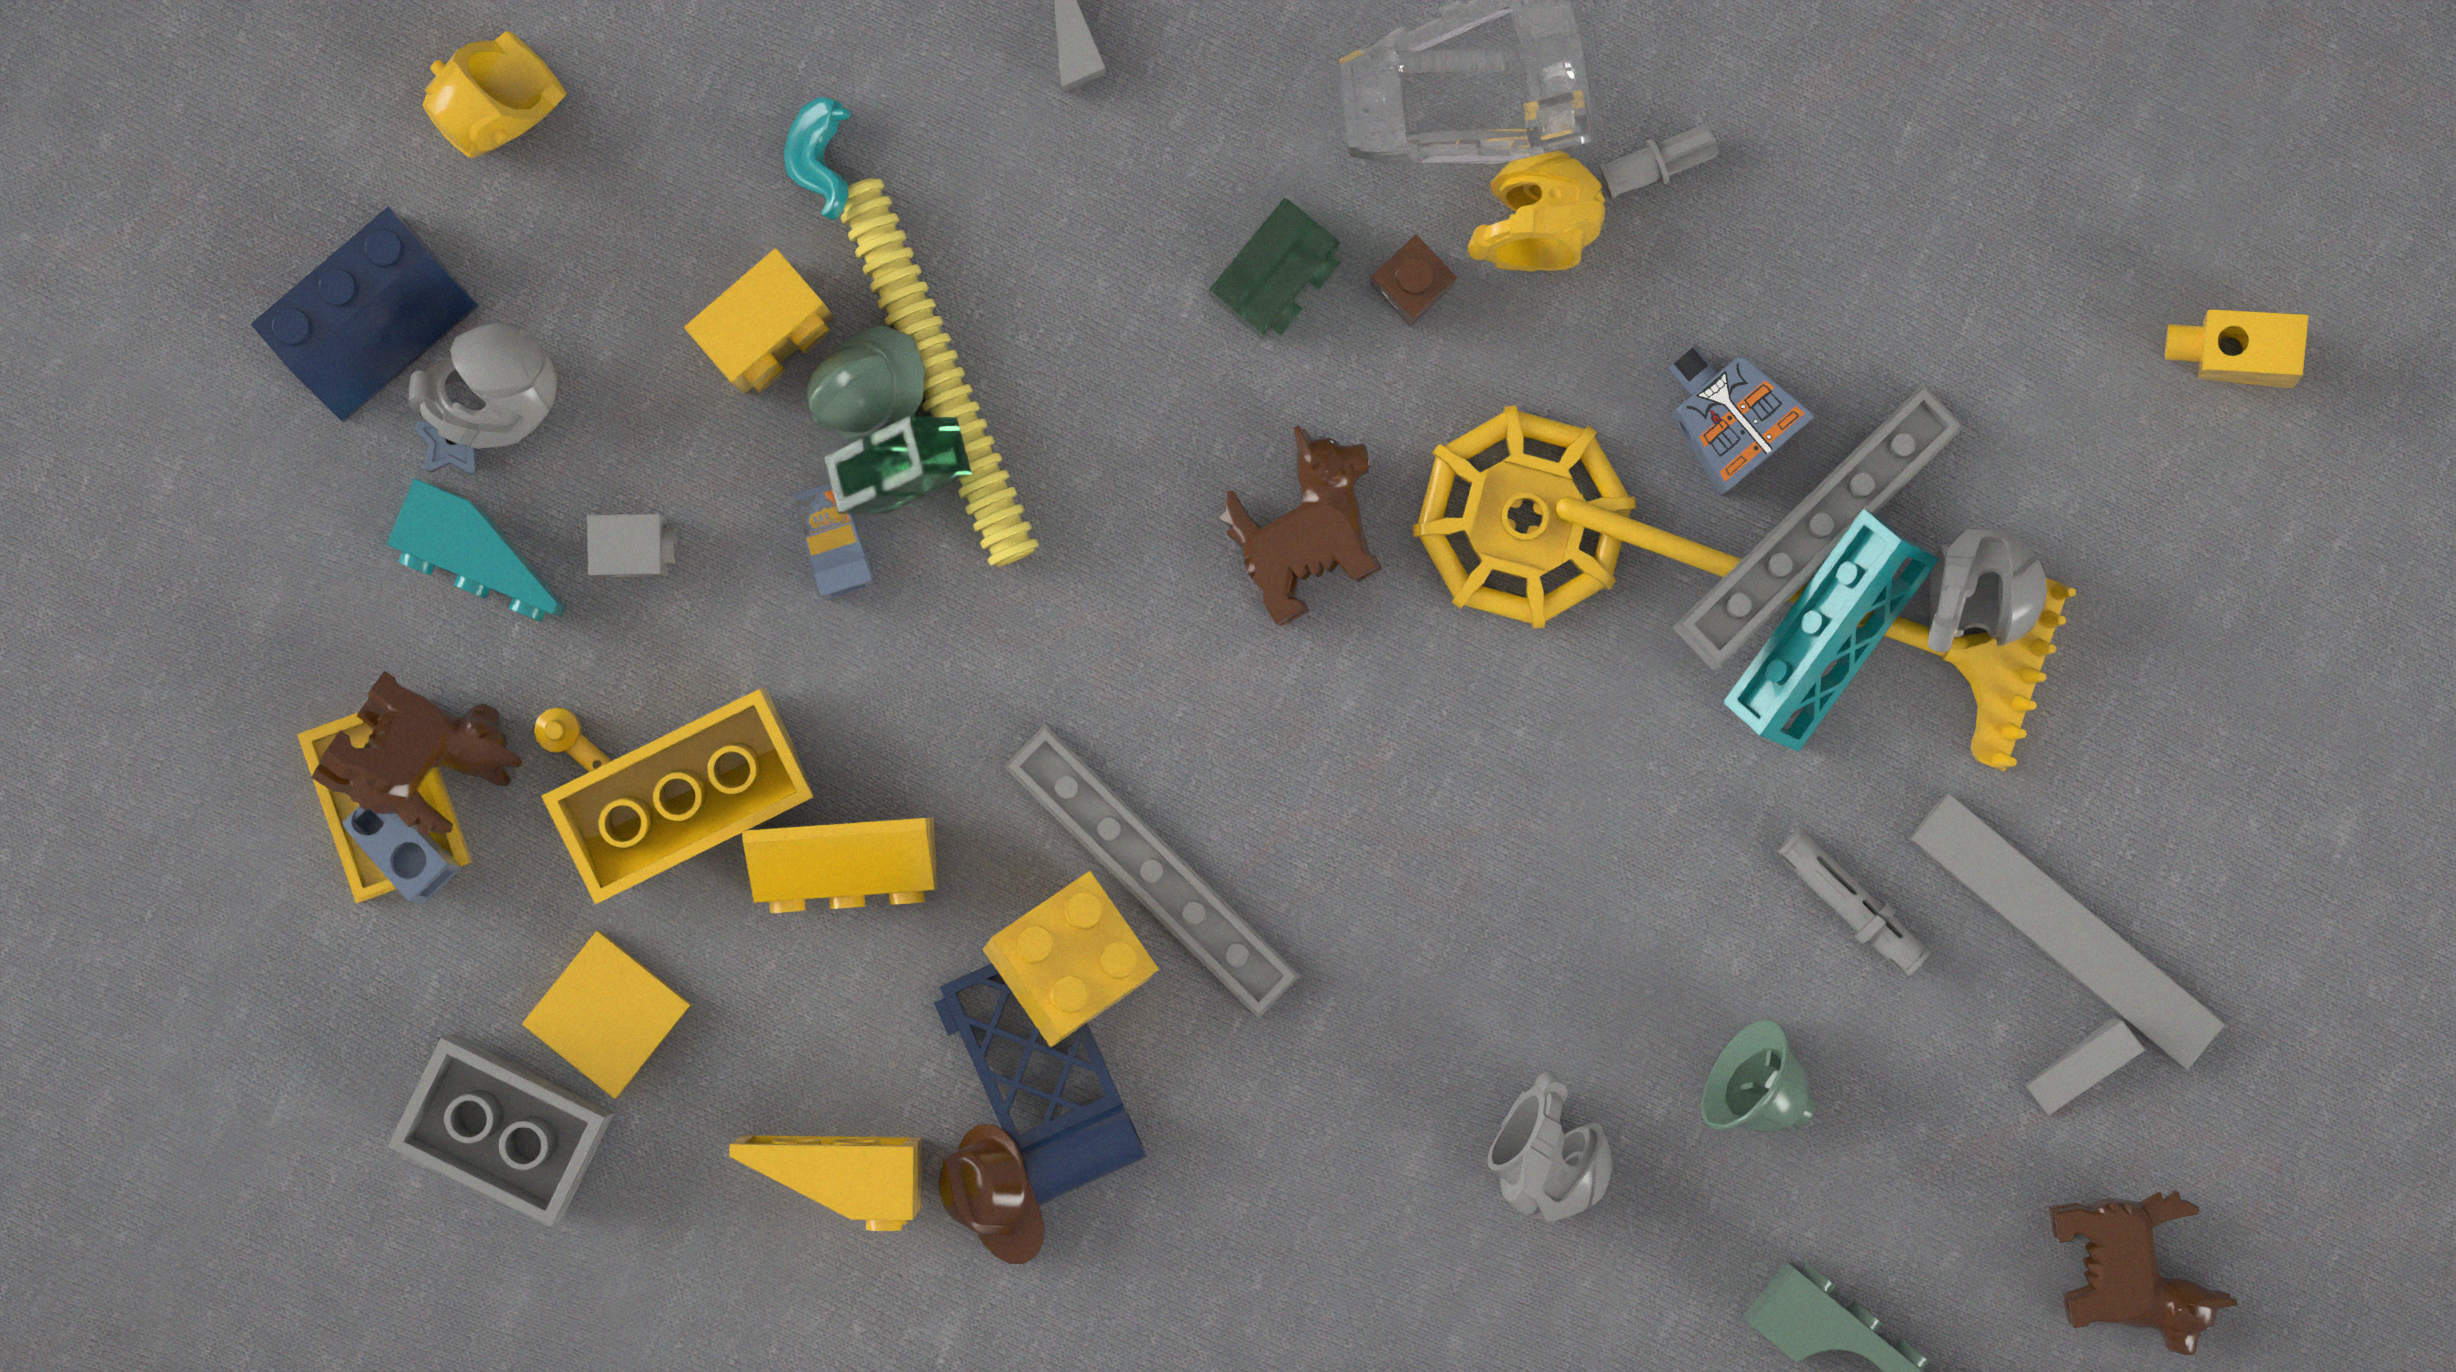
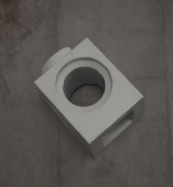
M661 514L587 515L589 576L594 578L668 577V564L677 563L678 536L676 528H667V517Z

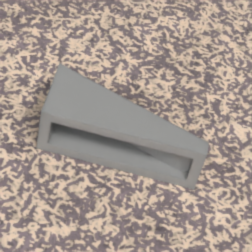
M1054 0L1062 93L1107 74L1105 65L1077 0Z
M2111 1018L2024 1086L2044 1113L2049 1116L2144 1052L2145 1049L2123 1020Z

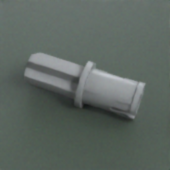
M1700 125L1658 143H1655L1653 139H1649L1646 141V148L1607 164L1598 165V171L1610 200L1614 201L1622 195L1660 181L1662 185L1669 183V176L1715 158L1719 153L1718 145L1711 129L1707 125Z

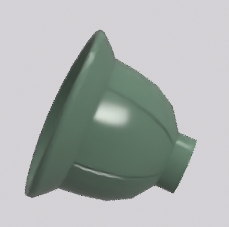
M1760 1020L1748 1025L1738 1032L1726 1045L1709 1074L1701 1103L1702 1118L1705 1124L1715 1130H1728L1741 1126L1757 1132L1782 1131L1792 1126L1801 1127L1811 1119L1815 1110V1099L1809 1094V1084L1804 1068L1796 1055L1790 1050L1786 1032L1781 1025L1772 1020Z

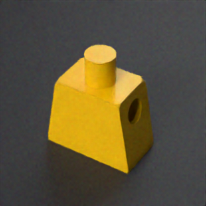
M2208 310L2203 320V326L2168 324L2164 360L2199 362L2198 378L2203 380L2294 388L2303 376L2309 315ZM2222 338H2232L2240 344L2242 353L2236 356L2226 355L2220 350L2218 341Z

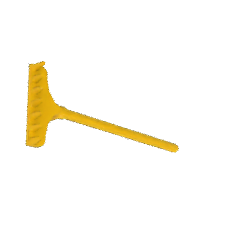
M1563 497L1557 503V514L1566 521L1720 577H1724L1742 560L1733 555L1573 497ZM2046 578L2047 594L2045 605L2034 628L2022 638L2006 645L1998 646L1996 639L1994 640V637H1990L1988 632L1954 637L1949 651L1936 652L1928 646L1929 627L1901 616L1895 619L1884 634V636L1941 656V660L1952 663L1970 683L1978 706L1976 728L1971 740V753L1975 760L1981 764L2004 772L2006 768L2017 764V760L2011 756L2016 740L2025 738L2027 735L2026 730L2021 728L2026 711L2034 710L2037 707L2036 702L2031 700V696L2036 683L2043 682L2047 678L2046 674L2040 670L2045 656L2056 652V646L2050 642L2055 627L2066 623V618L2060 615L2065 599L2076 595L2074 588L2050 578ZM1806 582L1787 601L1795 603L1809 583ZM1873 610L1864 615L1858 623V627L1865 625L1873 614Z

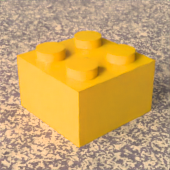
M775 248L683 328L728 380L740 391L746 394L754 387L760 393L772 385L785 372L786 369L781 363L798 348L804 354L809 352L830 333L831 330L826 324L835 316Z
M1088 871L992 936L983 948L989 960L1050 1047H1053L1143 985L1159 970L1091 871Z

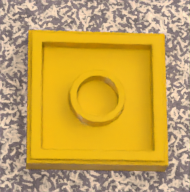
M597 930L524 1020L522 1025L611 1097L616 1099L692 1004L601 930Z

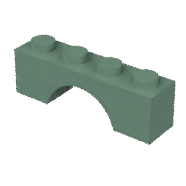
M1786 1262L1742 1317L1751 1327L1796 1363L1815 1353L1827 1350H1846L1862 1355L1869 1359L1879 1372H1923V1369L1930 1362L1904 1340L1900 1339L1893 1348L1878 1336L1876 1332L1883 1323L1857 1302L1853 1301L1847 1310L1829 1296L1836 1285L1808 1263L1799 1272Z

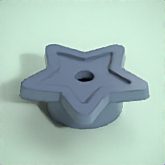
M456 399L450 400L452 403L459 402ZM416 422L415 430L428 444L424 464L427 472H433L449 464L471 475L477 472L476 452L478 449L460 443L449 445L447 439L439 436L438 429L429 422Z

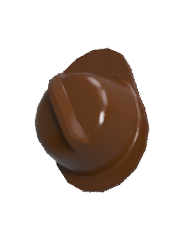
M994 1124L977 1125L965 1134L959 1144L958 1151L944 1157L939 1177L940 1198L951 1218L977 1233L983 1245L995 1257L1009 1264H1025L1038 1255L1043 1245L1044 1223L1040 1207L1026 1175L1024 1162L1018 1146L1005 1130Z

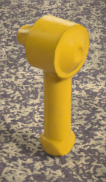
M560 707L549 709L538 717L534 733L537 742L542 748L557 753L565 751L588 772L612 761L581 734L580 720L569 709Z

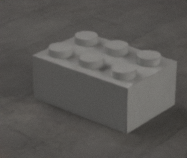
M451 1034L440 1038L387 1147L552 1227L562 1221L615 1112L456 1034Z

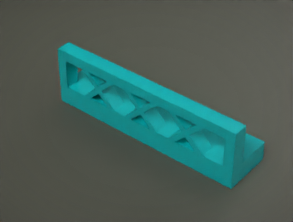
M1863 508L1723 703L1759 736L1799 752L1939 561V558L1928 549L1902 537L1876 514ZM1907 556L1912 558L1901 576L1892 580L1893 575ZM1873 610V614L1865 625L1856 629L1864 615ZM1838 659L1830 673L1821 677L1829 663ZM1803 707V710L1788 730L1783 728L1794 711Z

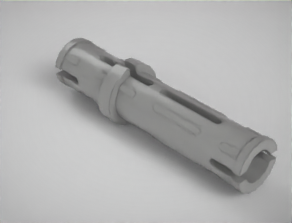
M1801 826L1774 853L1777 858H1780L1799 875L1818 896L1856 930L1854 937L1862 945L1868 942L1900 972L1902 977L1907 978L1931 954L1932 951L1915 938L1893 916L1895 909L1887 902L1881 905L1842 866L1828 855Z

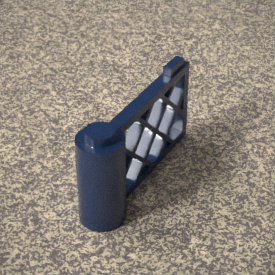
M992 963L940 986L944 998L934 1002L946 1032L948 1036L960 1032L1001 1128L1010 1135L1018 1146L1024 1162L1026 1175L1039 1206L1147 1157L1136 1128L1122 1102L1088 1023L1077 1029L1069 1054L1066 1055L1036 1043L1040 1031L1035 1025L1029 1040L997 1028L1009 995H1015L1006 983L1002 985L989 980L999 975V972ZM980 983L1002 991L990 1024L988 1025L967 1017L957 993ZM972 1026L987 1031L981 1047ZM994 1034L1026 1046L1014 1079L992 1072L985 1057ZM1081 1042L1091 1064L1076 1058ZM1034 1049L1066 1061L1053 1095L1021 1083ZM1073 1064L1095 1072L1106 1095L1084 1106L1060 1098ZM995 1080L1011 1086L1005 1101ZM1018 1089L1050 1101L1042 1125L1020 1135L1009 1113ZM1058 1104L1073 1109V1111L1052 1120Z

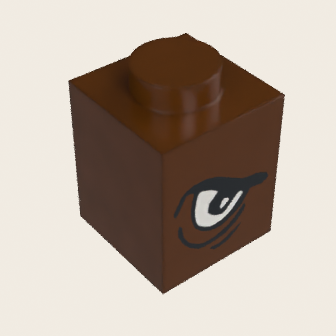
M1415 234L1372 275L1370 285L1411 327L1454 286L1457 277Z

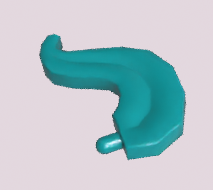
M820 96L801 108L789 129L783 155L786 174L797 185L825 197L826 203L821 214L830 220H835L842 213L846 205L848 183L840 174L825 164L823 156L830 139L837 133L839 120H848L851 112L847 108H842V103Z

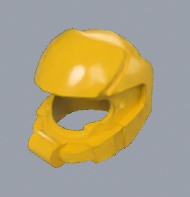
M1544 148L1524 152L1502 168L1490 182L1491 193L1516 213L1510 215L1507 220L1492 225L1483 224L1478 226L1474 230L1467 246L1469 255L1475 260L1495 263V268L1535 272L1537 270L1554 271L1573 268L1580 263L1583 248L1599 236L1604 223L1605 200L1601 192V183L1577 159L1570 158L1568 153L1559 149Z

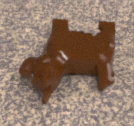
M1300 425L1294 427V434L1298 449V480L1303 493L1301 505L1281 518L1260 527L1250 517L1236 493L1228 491L1226 492L1224 506L1226 511L1219 518L1231 527L1227 531V535L1242 547L1247 572L1250 578L1263 590V603L1277 625L1280 624V626H1285L1310 612L1305 602L1296 599L1294 596L1298 578L1307 580L1311 575L1320 577L1324 574L1325 570L1332 572L1340 564L1352 580L1360 583L1382 570L1376 556L1372 555L1368 550L1359 504L1354 494V484L1361 476L1368 472L1370 467L1366 445L1361 443L1343 446L1329 437L1312 440L1306 429H1302Z
M384 671L368 693L369 698L357 714L359 719L373 729L372 734L369 735V742L365 744L364 748H355L351 745L350 736L340 730L325 750L319 761L320 764L315 769L311 778L333 792L346 793L353 802L359 803L360 807L364 810L372 809L376 814L396 813L408 827L415 825L422 835H428L430 832L450 833L453 828V824L431 807L418 792L422 782L433 768L445 766L462 774L481 777L498 786H508L511 779L502 767H519L522 761L514 752L506 748V737L498 729L500 713L495 708L482 703L472 707L467 714L456 716L424 696L396 683L395 677Z
M2173 1191L2164 1199L2162 1193L2157 1192L2141 1202L2107 1198L2096 1201L2088 1206L2068 1203L2049 1207L2053 1235L2055 1238L2059 1237V1243L2071 1242L2076 1234H2081L2090 1241L2085 1245L2090 1256L2083 1258V1263L2088 1268L2084 1272V1276L2089 1284L2085 1287L2063 1293L2067 1320L2070 1325L2072 1324L2073 1328L2085 1327L2089 1323L2096 1321L2139 1328L2151 1327L2160 1331L2168 1350L2193 1356L2196 1353L2201 1333L2214 1326L2218 1309L2238 1305L2237 1300L2231 1298L2229 1293L2210 1290L2196 1282L2162 1278L2159 1275L2153 1227L2168 1220L2198 1215L2199 1206L2186 1199L2181 1200L2178 1191Z

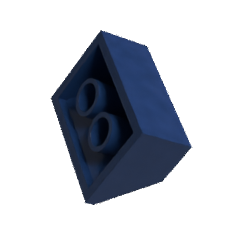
M387 207L253 321L251 326L287 368L344 422L479 307V305L407 221L390 207Z

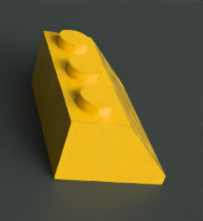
M934 817L742 831L754 903L769 902L770 913L806 911L805 899L829 897L830 909L865 907V895L889 893V905L925 902L926 890L939 889Z

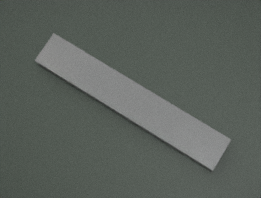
M1922 384L1672 628L1713 671L1718 669L1820 569L1863 508L1876 514L1964 426Z
M1046 724L1003 766L1258 1019L1300 977V974Z
M1946 793L1908 838L1909 841L2182 1069L2188 1070L2226 1025L1951 794Z

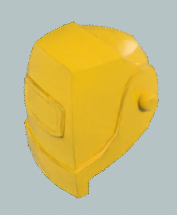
M505 31L494 41H478L466 44L459 48L446 64L442 60L435 61L430 67V70L435 74V78L424 90L427 95L422 106L442 135L454 147L469 158L474 159L501 147L538 124L558 105L567 92L545 62L513 32Z

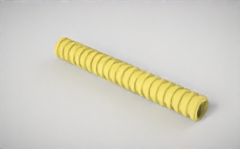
M868 178L848 186V198L843 209L844 213L840 219L843 224H850L852 230L848 233L849 240L852 242L857 241L859 245L855 254L857 258L865 259L866 265L863 266L862 270L864 275L872 276L874 280L870 284V288L873 293L880 294L881 299L878 300L877 305L880 310H886L888 313L884 320L886 326L894 327V329L912 336L915 340L925 366L923 390L925 402L922 403L921 407L923 412H930L932 415V419L928 424L931 429H938L940 436L937 437L936 442L938 446H945L947 450L943 458L946 464H953L955 470L950 474L953 481L959 480L962 485L958 490L960 498L967 497L969 505L966 506L965 510L968 515H975L977 522L973 524L974 531L982 532L984 536L980 545L982 549L989 548L992 556L987 559L989 566L1001 567L1034 553L1039 543L1036 538L1030 539L1027 533L1032 528L1030 522H1023L1020 516L1024 512L1022 504L1015 505L1013 500L1017 492L1014 487L1008 488L1005 482L1010 477L1007 470H1000L998 463L1002 461L1000 453H993L991 446L995 443L993 436H986L983 429L987 427V422L983 418L978 419L976 412L979 411L980 406L977 401L971 402L969 395L973 392L970 384L964 385L961 378L964 377L965 371L963 367L956 368L954 361L958 358L956 350H949L947 347L951 338L948 333H941L939 327L942 326L943 320L941 316H934L932 312L936 307L934 299L926 298L925 292L928 291L929 287L926 282H919L917 276L921 273L920 266L917 264L912 265L910 261L914 252L912 248L904 247L903 241L906 240L907 236L903 230H897L895 226L899 222V218L896 213L889 212L888 208L891 206L892 201L889 196H883L881 193L885 186L883 180Z

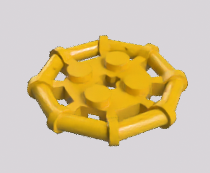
M1516 405L1504 406L1503 413L1447 445H1437L1432 452L1435 460L1418 523L1412 525L1413 537L1420 538L1454 598L1451 603L1459 609L1463 606L1530 623L1532 629L1545 628L1546 621L1604 588L1610 590L1617 582L1613 576L1623 541L1600 533L1593 558L1579 550L1584 527L1560 518L1556 510L1557 503L1563 497H1573L1586 502L1582 493H1579L1568 471L1579 459H1581L1602 498L1588 501L1587 503L1628 518L1631 510L1636 509L1635 497H1629L1595 438L1597 433L1595 429L1589 425L1584 429L1518 411ZM1524 437L1567 449L1558 463L1523 453ZM1505 439L1510 456L1496 465L1479 473L1467 461ZM1456 475L1471 484L1462 518H1444ZM1523 500L1533 502V513L1541 516L1539 527L1535 525L1529 526L1526 534L1515 531L1516 522L1508 518L1509 508H1519ZM1463 531L1471 549L1481 561L1469 576L1446 538L1447 535ZM1568 560L1582 572V574L1544 595L1540 576L1554 570ZM1491 570L1526 579V598L1481 585L1486 581Z

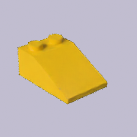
M742 1135L729 1144V1157L851 1220H866V1230H902V1225L907 1224V1220H913L921 1210L922 1137Z

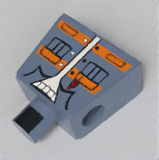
M1695 345L1668 368L1691 395L1671 413L1673 420L1720 495L1728 492L1814 418L1807 408L1741 355H1738L1718 372Z

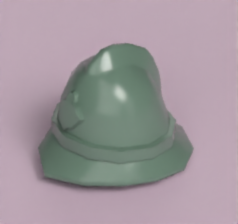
M884 325L858 331L848 342L838 347L814 368L807 385L809 409L813 412L812 419L822 428L829 431L834 429L839 436L860 445L889 440L908 425L923 400L925 366L914 338Z

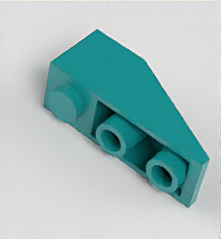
M413 479L386 545L402 551L398 563L432 576L435 566L457 574L453 586L487 599L490 589L512 597L509 609L542 622L546 612L562 617L566 605L480 505L418 479Z

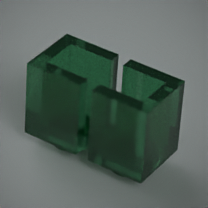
M908 416L871 434V439H860L824 457L838 514H888L924 497V492H935L972 475L957 417Z

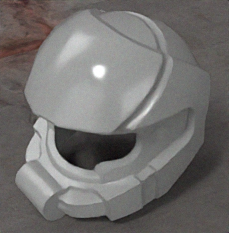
M501 321L482 324L455 337L450 349L452 357H447L445 362L430 366L426 371H416L410 376V409L421 413L427 422L438 429L439 436L476 449L519 443L523 437L532 433L542 423L554 403L557 392L556 370L540 342L529 330L516 324ZM455 382L466 383L477 396L486 402L485 407L481 410L473 411L459 402L452 403L446 394L445 384Z
M1967 529L1952 545L1939 544L1934 555L1939 558V561L1930 572L1929 583L1930 618L1928 646L1936 652L1949 651L1954 637L1963 636L1964 631L1970 627L1986 629L1990 637H1994V640L1996 639L1998 646L2016 641L2034 628L2045 605L2047 594L2046 577L2039 560L2034 559V553L2017 536L2005 529Z
M1551 1072L1540 1074L1532 1088L1527 1092L1523 1090L1505 1117L1502 1128L1494 1139L1487 1158L1488 1167L1501 1177V1190L1507 1202L1523 1215H1529L1532 1219L1545 1220L1547 1222L1566 1219L1584 1211L1587 1207H1592L1600 1201L1608 1188L1613 1170L1611 1150L1600 1123L1591 1122L1585 1126L1575 1128L1565 1135L1562 1132L1560 1116L1563 1102L1566 1100L1568 1092L1566 1086Z

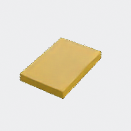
M358 713L297 734L311 776L320 764L319 761L325 750L340 730L350 736L351 745L355 748H364L365 744L369 742V735L372 734L373 729L357 717ZM433 768L422 782L418 792L431 807L453 824V828L450 833L430 832L429 835L463 867L473 862L440 768ZM313 779L355 902L361 903L398 890L343 826L342 822L359 806V803L353 802L346 793L333 792Z

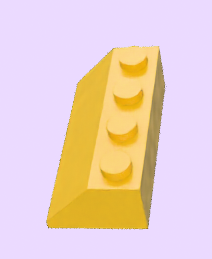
M762 687L541 797L596 905L742 833V831H746L813 798L814 795L785 725L766 687Z

